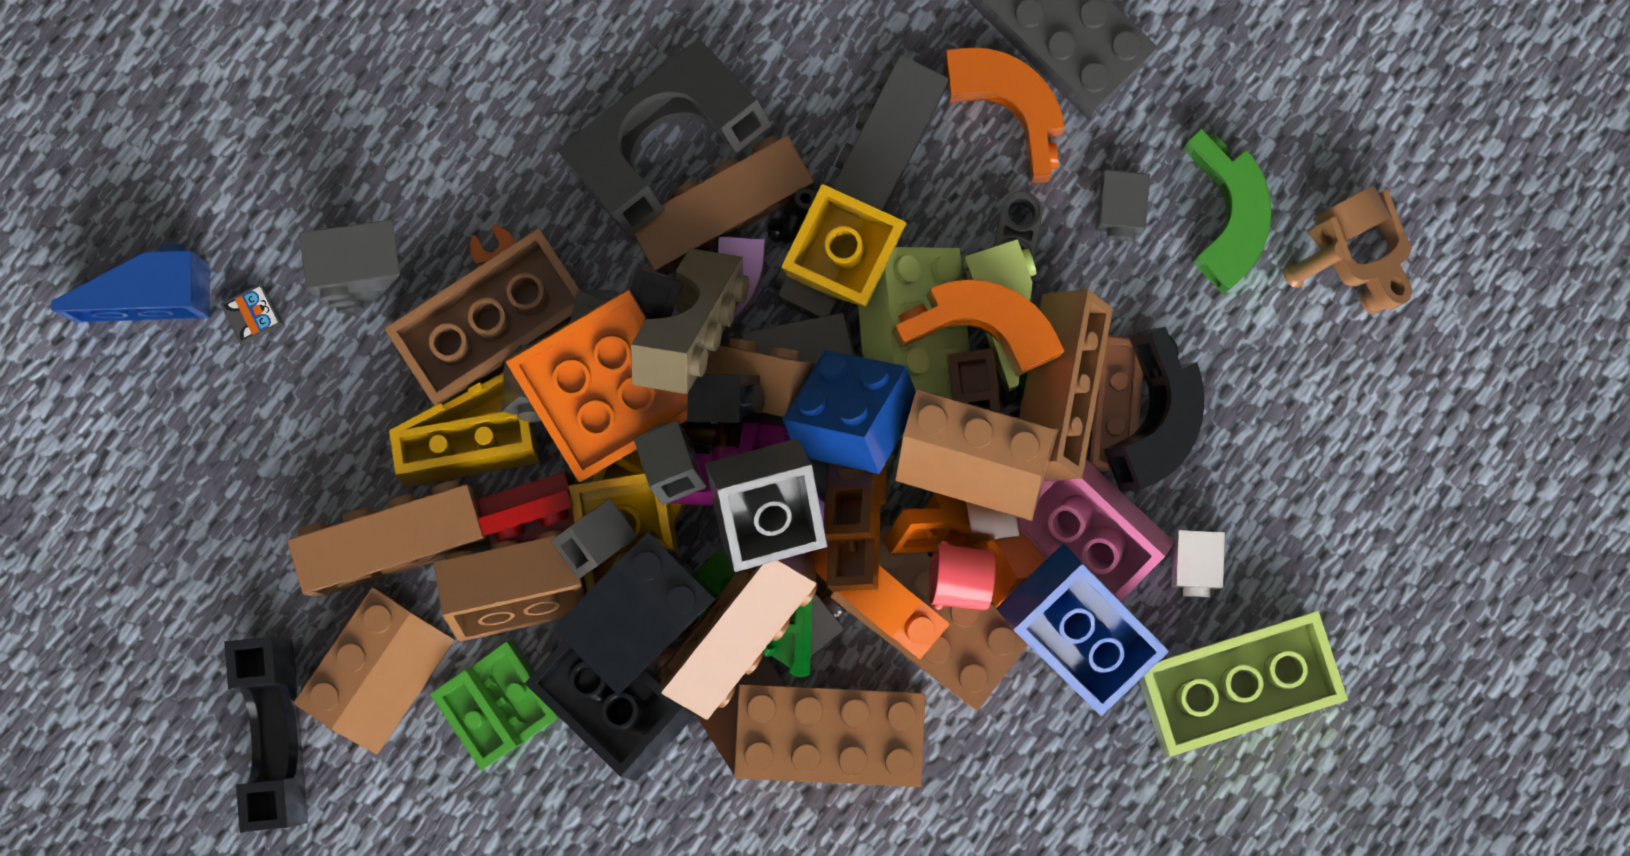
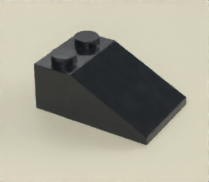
M650 530L556 624L553 630L619 695L718 595L653 530Z
M564 640L524 683L620 777L637 781L696 715V713L661 694V678L649 667L617 695Z

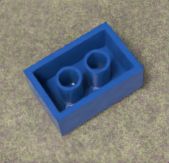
M1064 543L996 608L1011 628L1101 716L1169 652L1156 636Z

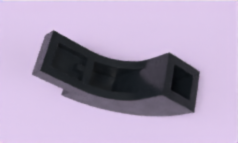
M1166 326L1144 330L1129 337L1148 385L1149 407L1145 420L1134 434L1103 449L1121 492L1143 490L1174 472L1192 450L1202 425L1204 386L1198 363L1180 364L1177 344L1168 334Z

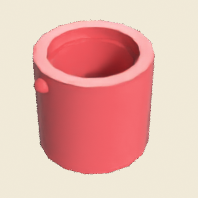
M945 540L940 544H936L932 554L929 574V603L935 605L937 610L942 609L943 606L988 610L992 600L995 581L994 551L992 549L949 545Z

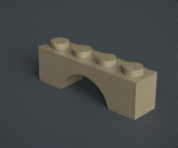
M696 249L688 250L676 270V279L683 281L676 301V311L681 314L667 318L646 319L631 344L632 385L688 394L697 376L702 377L704 375L711 351L716 352L718 350L724 328L731 327L737 305L744 303L747 298L749 278L743 275L742 256Z

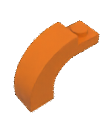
M987 48L946 50L945 68L946 77L949 78V103L986 100L998 103L1010 110L1017 117L1024 130L1031 184L1049 182L1052 175L1051 169H1058V151L1056 142H1048V137L1062 136L1065 129L1059 103L1049 85L1029 65L1004 52Z
M981 280L952 281L930 288L926 297L932 309L926 310L924 304L907 310L898 316L901 323L897 324L892 331L901 349L947 327L967 325L979 328L989 333L1000 344L1016 377L1058 358L1064 352L1052 325L1032 302L1010 288Z
M933 494L924 509H904L883 539L890 554L933 552L936 544H940L944 540L953 546L992 549L995 554V581L992 601L996 608L1045 561L1036 546L1021 530L1020 537L973 543L966 501L942 494Z
M828 540L826 541L827 547L803 553V555L814 561L815 572L826 582ZM880 564L878 589L837 591L891 638H894L919 660L950 625L941 615Z

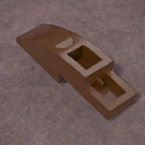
M994 348L949 354L951 398L1003 413ZM966 502L973 543L1020 537L1017 516Z
M887 462L880 474L829 463L823 527L825 537L828 540L827 587L832 592L878 589L881 505L886 504Z

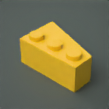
M504 373L483 384L479 382L468 388V392L444 405L439 403L389 430L395 474L405 488L540 463L534 422L520 420L517 414L502 412Z

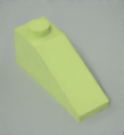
M1018 239L964 257L962 265L967 280H981L1003 285L1030 301L1033 284L1031 276L1037 275L1030 250H1021ZM985 332L990 348H994L996 352L998 372L1005 393L1014 391L1018 386L1019 376L1016 377L1000 344L994 337Z

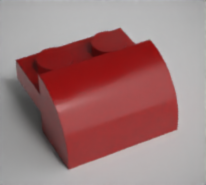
M564 471L477 499L482 515L481 518H478L483 536L488 535L491 546L503 541H516L518 544L536 539L538 535L544 532L561 531L572 526L575 521L569 492V485L572 484L568 472Z

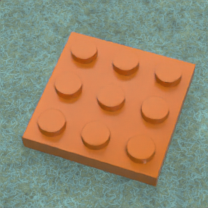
M629 288L506 360L508 367L579 483L637 450L633 438L647 433L651 427L662 423L670 424L677 420L680 424L687 421L688 394L632 385L631 344L647 317Z

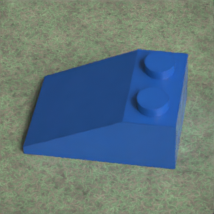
M161 244L158 246V252H143L52 300L51 310L74 323L210 318V265L197 256V253L187 251L186 245Z

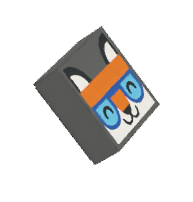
M262 284L220 304L241 345H245L283 326Z

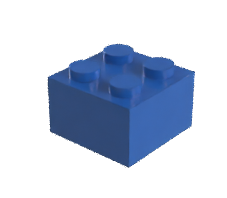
M824 350L782 420L791 440L798 438L808 458L880 474L905 431L916 391L907 366Z

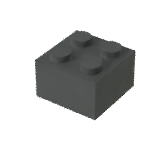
M798 438L705 463L721 542L734 572L827 547L812 464Z

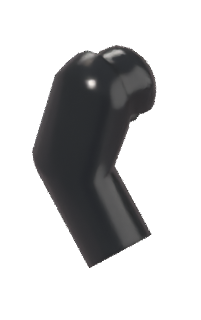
M801 188L796 191L784 207L780 219L773 218L768 222L767 234L772 242L779 243L783 241L785 244H788L795 240L816 197L811 189Z

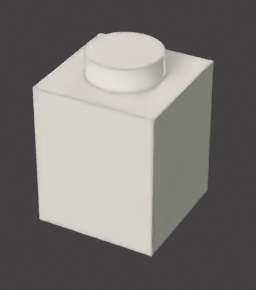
M1186 530L1174 532L1173 541L1175 543L1172 554L1171 587L1183 588V597L1210 598L1211 589L1223 588L1225 532Z

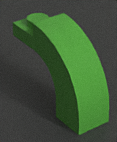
M1201 129L1187 142L1183 150L1219 187L1225 200L1226 220L1220 236L1193 263L1225 295L1253 267L1264 249L1271 224V200L1262 171L1250 153L1245 150L1232 161L1228 157L1230 151L1226 144L1215 134L1208 136Z

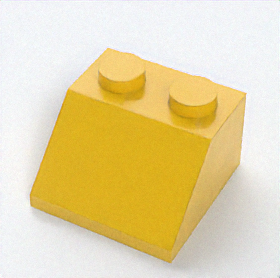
M821 184L782 264V269L789 278L819 292L867 307L907 223Z

